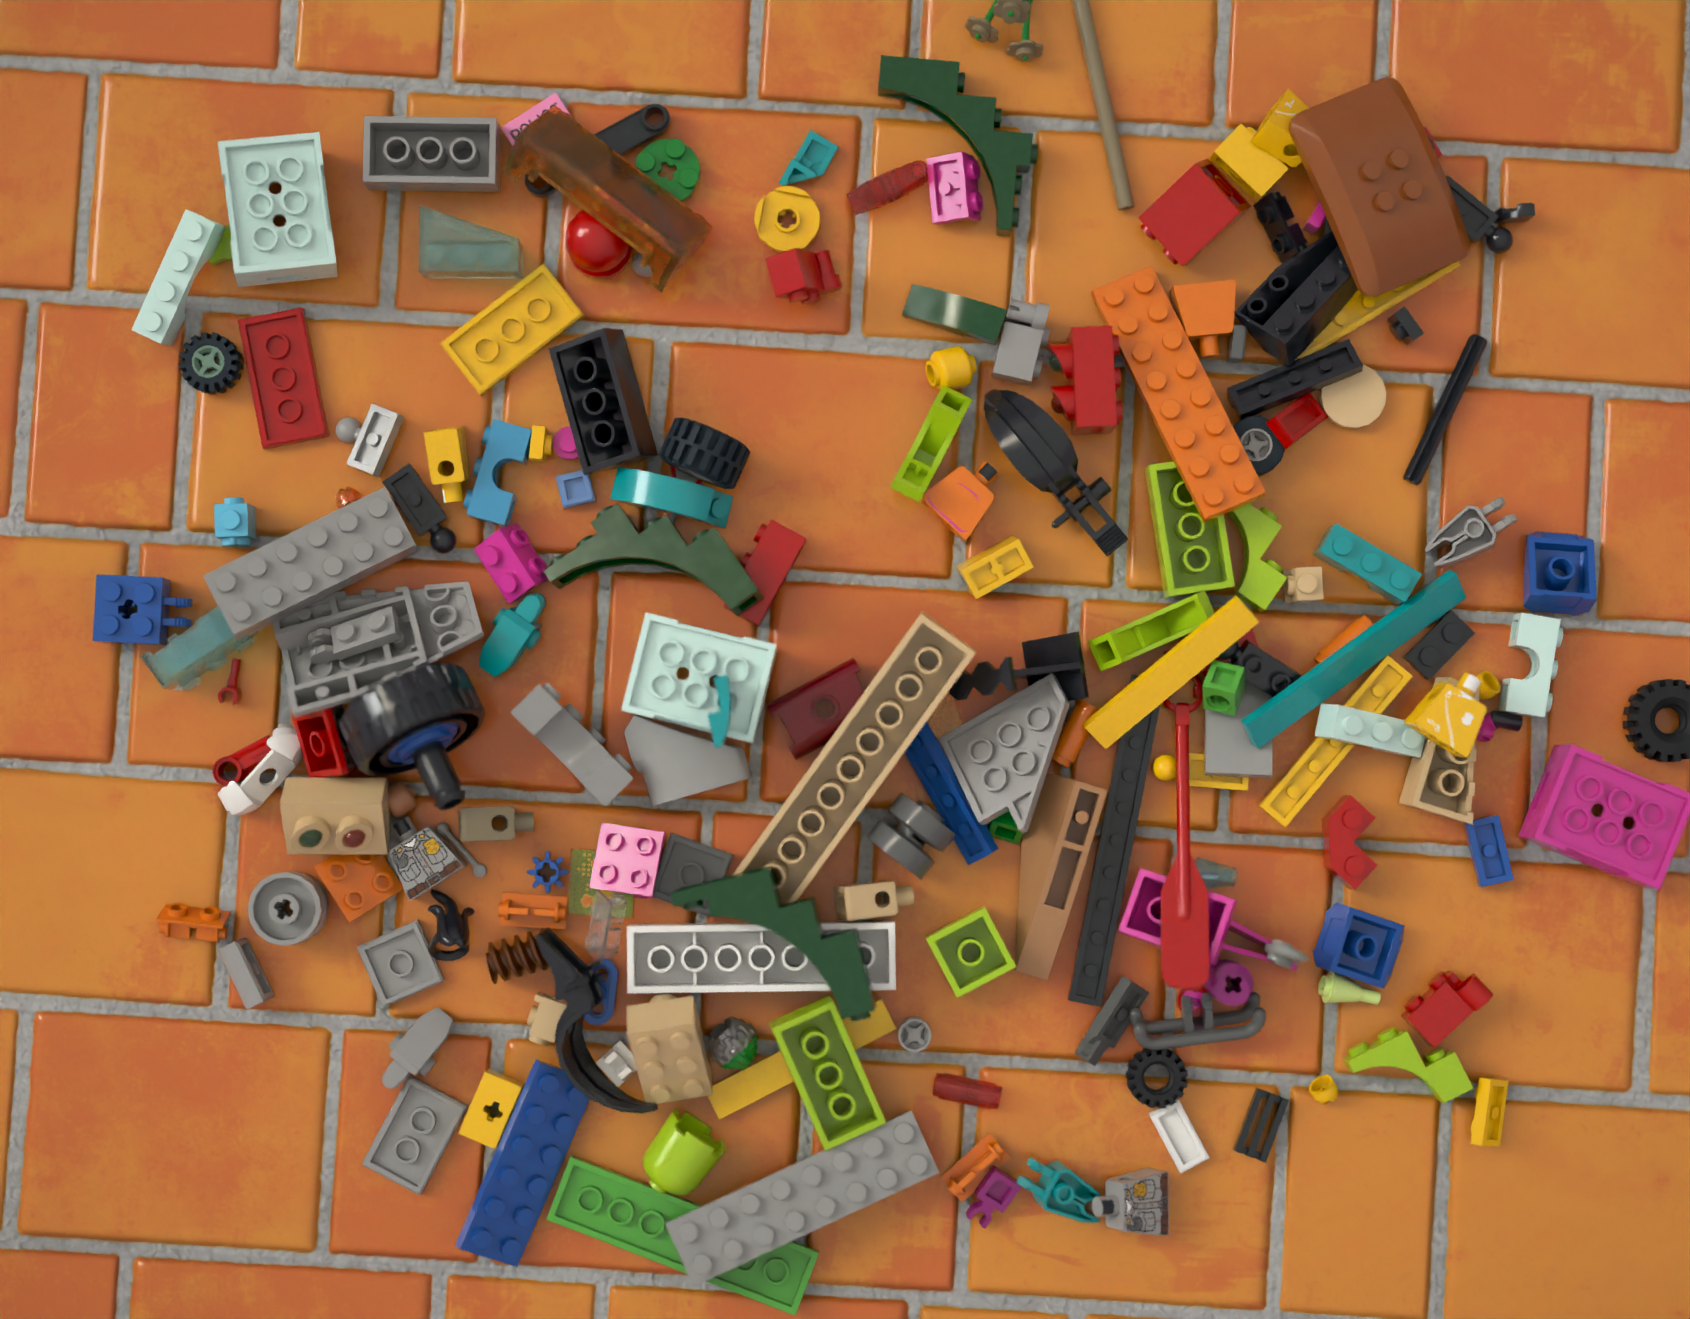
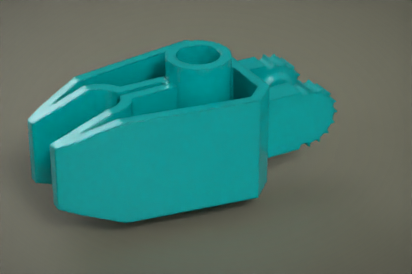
M529 594V596L527 595L526 598H523L524 601H521L518 607L514 606L507 610L505 608L500 610L492 623L495 625V628L482 647L479 667L492 676L497 677L514 666L527 648L529 650L533 649L542 635L539 632L542 625L537 622V619L543 612L542 609L547 605V600H545L543 594Z
M1032 1157L1029 1158L1026 1164L1032 1170L1042 1173L1039 1181L1036 1184L1028 1177L1020 1175L1016 1182L1030 1190L1035 1201L1044 1210L1080 1222H1099L1100 1219L1084 1209L1085 1205L1083 1204L1093 1201L1094 1197L1101 1196L1094 1188L1058 1160L1045 1165Z

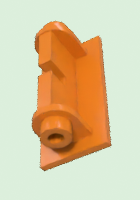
M502 892L501 903H499L498 907L500 926L566 930L568 896Z
M183 903L165 904L156 922H160L159 933H165V937L190 939L191 928H195L196 940L219 943L220 940L227 939L228 927H225V924L231 915V911L220 910L213 906L196 908L188 907Z
M988 1133L940 1178L948 1186L947 1188L951 1193L958 1197L961 1202H964L975 1191L993 1165L1000 1169L1011 1159V1156Z

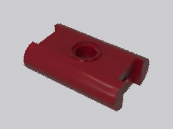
M854 658L766 705L772 718L779 715L793 740L794 745L788 748L795 760L827 744L864 693L855 673L860 671V668ZM819 700H828L833 704L834 711L832 716L821 718L816 714L815 706Z

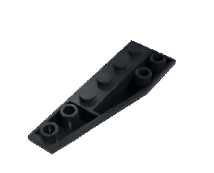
M1330 231L1278 266L1234 312L1235 317L1243 326H1246L1247 331L1261 348L1288 366L1328 326L1358 290L1333 231Z

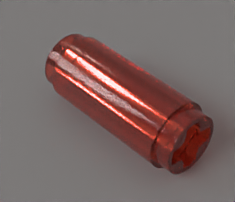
M945 1072L943 1074L936 1073L932 1096H937L938 1099L991 1110V1108L998 1109L1002 1086Z

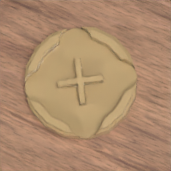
M1363 364L1362 372L1320 388L1319 401L1330 422L1341 428L1358 429L1369 425L1380 416L1385 407L1386 389L1383 380L1376 371Z

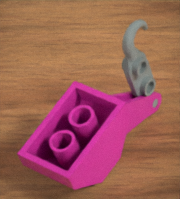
M1140 868L1118 930L1120 933L1161 949L1160 895L1167 878L1166 876ZM1207 890L1209 964L1216 966L1221 949L1261 959L1292 971H1297L1300 961L1307 962L1309 960L1306 954L1292 948V945L1276 939L1271 941L1233 921L1232 918L1238 902L1235 899ZM1228 930L1264 947V951L1268 953V956L1224 944Z

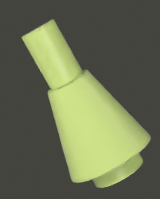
M1329 971L1326 976H1322L1319 981L1318 994L1321 995L1324 1003L1362 1001L1378 1005L1381 999L1380 992L1361 988L1360 985L1332 971Z

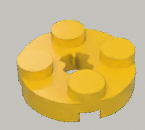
M781 186L768 193L759 201L754 215L755 228L760 241L773 251L783 253L794 248L805 250L818 234L820 214L815 202L804 190L793 186ZM786 212L793 213L792 218H797L796 224L790 225L789 228L781 227L783 224L778 223V217L785 216Z

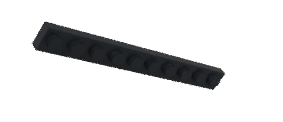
M1131 675L1130 683L1139 676ZM1160 705L1118 739L1068 994V1000L1100 1007L1102 1005Z

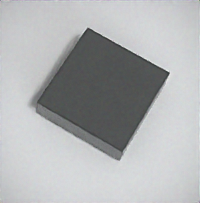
M1234 325L1233 333L1229 336L1226 362L1238 364L1244 358L1246 326Z

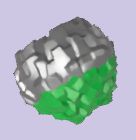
M732 1016L725 1019V1023L712 1029L707 1043L713 1062L718 1063L719 1066L725 1069L745 1070L750 1061L757 1056L758 1035L751 1023L747 1024L743 1019Z

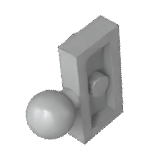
M371 404L362 427L355 418L345 417L341 419L336 425L337 437L344 443L355 442L346 464L379 477L404 420V416Z

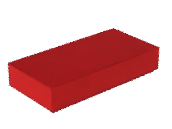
M1308 393L1295 400L1267 421L1266 424L1283 447L1287 449L1328 418V416L1311 393Z

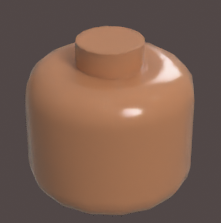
M396 781L387 787L388 806L394 818L399 819L415 808L416 801L414 796L417 794L410 784L405 786L402 782Z

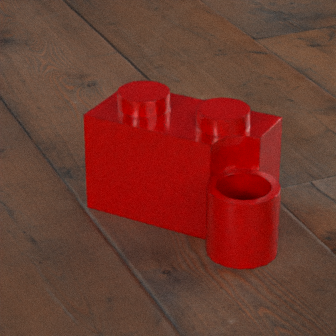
M1442 971L1428 983L1431 988L1422 996L1419 994L1413 996L1404 1005L1406 1011L1401 1016L1427 1045L1435 1048L1471 1013L1482 1008L1494 994L1476 974H1472L1464 981H1461L1454 972L1448 971L1445 974Z

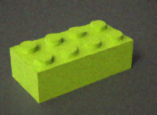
M1174 461L1148 465L1144 470L1164 599L1194 595L1204 590L1208 593L1235 587L1224 514L1203 522Z
M829 995L768 1022L825 1151L886 1124L835 1003Z

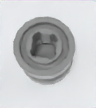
M916 1016L907 1017L898 1026L899 1042L904 1049L910 1052H919L924 1050L930 1043L931 1031L924 1019Z

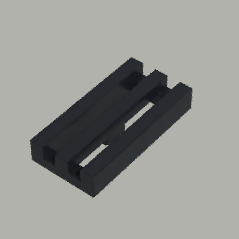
M1256 1087L1233 1150L1266 1163L1289 1100ZM1264 1097L1267 1100L1249 1148L1244 1147L1260 1100ZM1274 1102H1277L1278 1105L1260 1152H1257L1256 1149Z

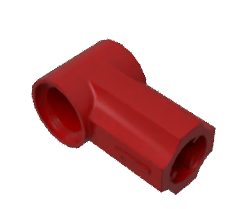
M267 735L229 756L219 758L212 769L213 778L222 786H228L230 780L225 777L224 768L229 762H232L237 766L238 772L237 776L231 781L241 784L271 751L266 743L270 736Z

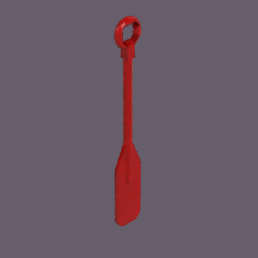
M1197 675L1190 679L1195 683L1193 698L1196 701L1193 704L1177 702L1174 705L1168 698L1162 702L1168 710L1175 713L1177 856L1164 882L1160 895L1161 975L1166 985L1176 989H1197L1205 985L1209 978L1208 892L1190 850L1189 713L1199 708L1203 702V683Z

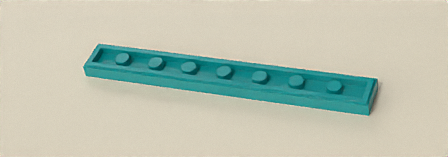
M1448 570L1405 603L1398 606L1242 719L1241 722L1251 743L1258 749L1463 601L1466 596L1457 574L1452 570Z

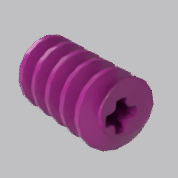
M1227 959L1218 960L1216 966H1209V978L1205 983L1208 993L1213 998L1230 1006L1242 1005L1248 1001L1254 985L1252 975L1247 968ZM1228 976L1231 977L1230 981L1233 984L1230 988L1226 987L1227 982L1225 979Z

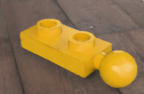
M1189 753L1190 786L1248 791L1249 777L1204 775V754ZM1171 755L1157 757L1153 763L1155 776L1163 781L1174 779L1176 777V759Z

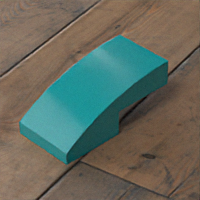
M728 675L714 678L721 711L708 714L715 748L723 747L730 724L731 688Z

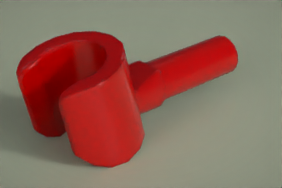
M233 658L227 686L218 693L220 703L225 701L226 691L233 693V705L238 703L242 697L241 691L237 687L241 659Z

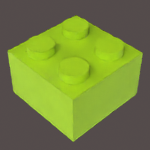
M984 906L925 936L957 998L1016 967Z

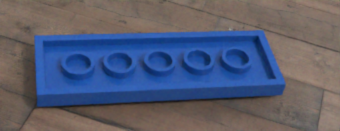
M535 1059L455 1244L460 1250L512 1266H518L590 1100L572 1085L562 1068Z

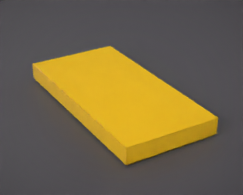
M543 263L440 344L479 395L482 396L585 316Z

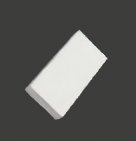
M1177 1098L1175 1100L1176 1103L1173 1105H1165L1166 1108H1157L1148 1114L1181 1174L1210 1157Z

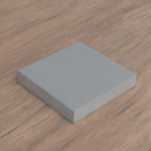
M419 920L357 946L383 1008L445 980L437 960L429 953V941Z

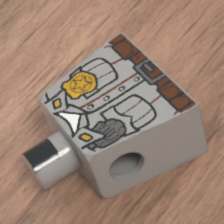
M409 816L392 826L401 844L391 849L389 854L410 901L415 900L468 866L463 858L433 826H427L418 832Z
M1144 1168L1107 1179L1105 1182V1196L1094 1197L1092 1201L1094 1215L1096 1217H1105L1106 1226L1116 1230L1169 1236L1168 1171Z

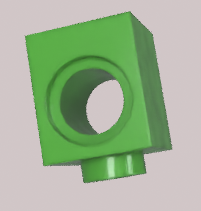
M1213 660L1202 686L1203 709L1236 716L1245 692V667Z

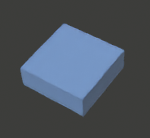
M583 470L556 476L564 509L596 502L590 474L584 475Z

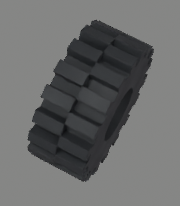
M1664 679L1652 681L1648 685L1639 687L1637 689L1638 693L1631 695L1628 699L1631 702L1630 706L1624 707L1623 714L1627 715V721H1622L1623 728H1628L1629 734L1625 735L1628 742H1634L1635 746L1633 749L1637 753H1644V757L1650 760L1677 762L1682 759H1690V684L1688 685L1686 681L1680 679ZM1663 708H1671L1679 716V726L1670 734L1661 732L1655 724L1656 714Z

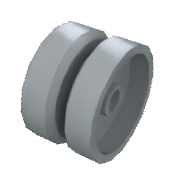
M300 871L276 873L261 880L251 892L248 903L249 921L255 932L265 941L280 946L298 944L317 935L326 924L330 910L328 894L322 884L310 874ZM289 901L291 902L289 907L293 910L291 914L286 911V904Z

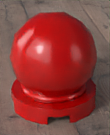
M590 207L578 212L569 222L565 233V248L575 268L588 277L610 279L620 274L630 263L633 239L624 219L615 211L604 207Z

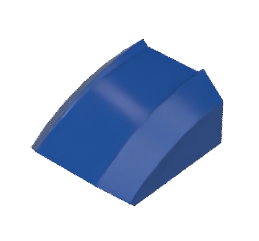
M1540 531L1527 534L1524 560L1523 606L1532 613L1543 612L1576 616L1589 612L1597 600L1594 540L1577 534Z
M1335 903L1325 912L1326 917L1316 948L1313 950L1315 966L1384 989L1392 975L1403 941L1405 926L1346 905Z

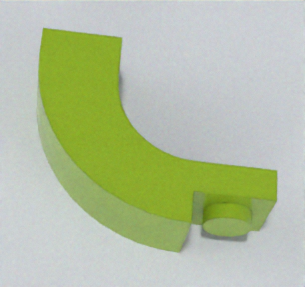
M945 385L942 386L890 488L918 502L921 501L973 399Z

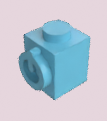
M224 498V504H214L215 538L221 539L222 547L251 546V540L257 539L256 507L249 503H244V498Z

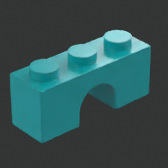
M1337 523L1329 526L1313 553L1315 557L1337 570L1347 571L1361 578L1370 585L1369 588L1397 605L1406 602L1422 575L1420 572Z

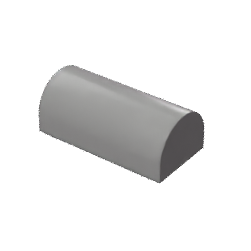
M245 937L234 941L218 950L246 1010L274 997L272 988L248 938L246 939Z

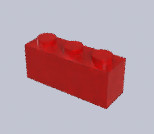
M772 519L768 526L762 523L753 541L758 543L752 555L746 552L740 562L765 598L739 616L758 627L761 625L807 541L805 537ZM725 603L724 608L733 612Z

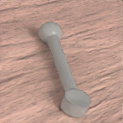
M439 823L437 825V832L440 835H445L474 868V875L478 878L485 876L488 871L487 867L484 864L477 863L449 831L447 823Z

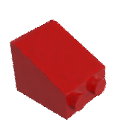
M1207 158L1195 163L1138 218L1143 223L1141 228L1144 233L1152 240L1157 238L1165 247L1163 250L1165 256L1172 263L1177 264L1179 262L1181 266H1184L1192 261L1252 206Z

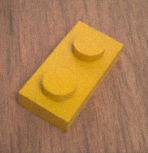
M1479 1077V1084L1475 1091V1114L1471 1123V1144L1500 1147L1509 1080Z

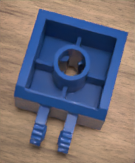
M96 574L93 641L167 646L168 627H191L190 619L184 617L169 618V606H176L177 608L192 607V599L171 598V580L166 578ZM132 604L137 606L138 611L137 613H132L130 618L128 609Z

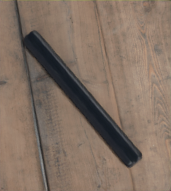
M1472 334L1469 337L1405 471L1403 479L1413 485H1419L1422 482L1486 347L1487 340L1482 336Z

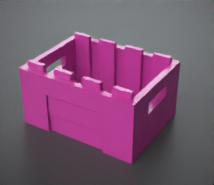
M1573 744L1554 745L1518 837L1636 886L1660 890L1690 815V793L1667 783H1656L1603 761L1602 756ZM1595 804H1600L1603 808V813L1599 817L1594 816L1591 812L1592 806ZM1628 816L1634 820V826L1629 830L1623 826V820Z

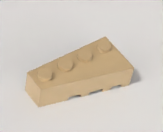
M1436 677L1433 687L1438 682H1448L1456 687L1459 680L1449 677ZM1480 687L1473 697L1477 701L1480 698ZM1425 737L1421 758L1412 757L1399 804L1457 822L1473 824L1474 812H1471L1472 796H1475L1473 771L1474 762H1476L1477 758L1475 741L1469 756L1464 758L1455 757Z

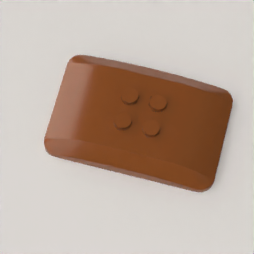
M1391 77L1381 78L1301 111L1292 117L1289 123L1291 138L1360 293L1371 298L1380 296L1458 262L1467 256L1470 251V241L1456 201L1423 125L1399 81Z

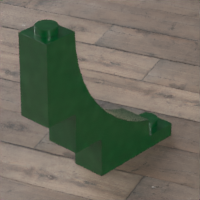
M772 865L675 889L671 893L674 906L683 904L685 910L704 905L703 899L707 898L711 916L729 917L756 924L778 934L793 944L812 962L828 984L836 1000L841 1018L850 1017L851 1021H859L869 1018L871 1016L870 1012L875 1011L877 1004L857 927L824 935L815 897L782 904Z

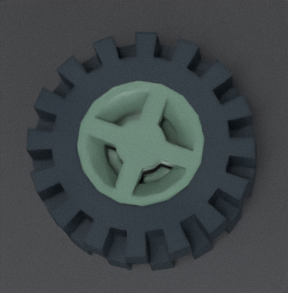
M204 332L201 333L200 337L196 335L191 337L192 342L190 344L186 342L183 345L185 348L184 353L180 352L179 354L182 363L178 364L179 369L183 371L181 375L184 380L198 391L206 392L210 395H215V392L225 393V389L228 387L232 389L235 386L233 382L236 379L240 380L242 375L239 374V371L243 369V363L240 361L242 355L237 350L235 344L224 336L213 332L212 334Z

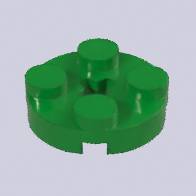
M660 139L647 145L638 154L635 166V179L641 193L647 199L665 206H675L688 200L695 192L701 174L699 161L693 150L681 140ZM666 164L677 169L673 172L674 178L669 181L665 176L660 178L658 175L662 171V166Z

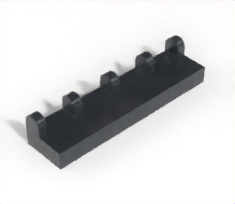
M1347 339L1295 360L1290 366L1285 364L1228 387L1227 398L1231 408H1235L1240 420L1360 373L1363 371V364L1350 340Z

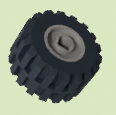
M675 418L659 452V456L665 463L699 480L723 489H735L751 452L740 441L712 427L688 418Z

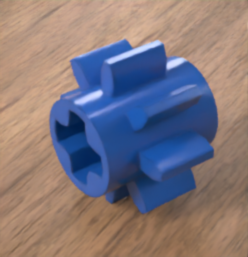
M547 851L543 861L537 857L532 858L536 867L527 871V874L535 876L536 881L532 885L533 888L542 884L545 885L546 893H550L551 884L555 883L561 888L564 886L560 878L562 875L570 873V871L562 869L560 865L564 860L563 856L555 861L551 859V852ZM547 863H550L551 869H556V875L551 876L550 881H547L545 875L540 874V869L546 868Z

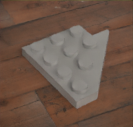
M1052 673L938 738L978 822L982 825L1010 811L1019 831L1022 833L1028 831L1070 705L1056 676Z

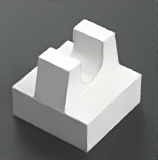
M622 1039L596 1062L617 1087L637 1071L632 1051Z

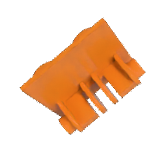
M333 854L313 866V869L348 923L360 918L367 911L404 889L382 854Z

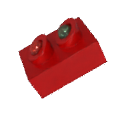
M1112 326L1072 327L1067 336V343L1047 344L1051 354L1049 358L1051 369L1060 372L1065 379H1069V385L1050 386L1053 396L1051 407L1054 412L1062 414L1067 421H1071V435L1111 434L1115 427L1119 425V421H1122V402L1116 401L1115 393L1117 388L1121 386L1120 368H1114V360L1116 355L1119 354L1118 334L1113 335Z

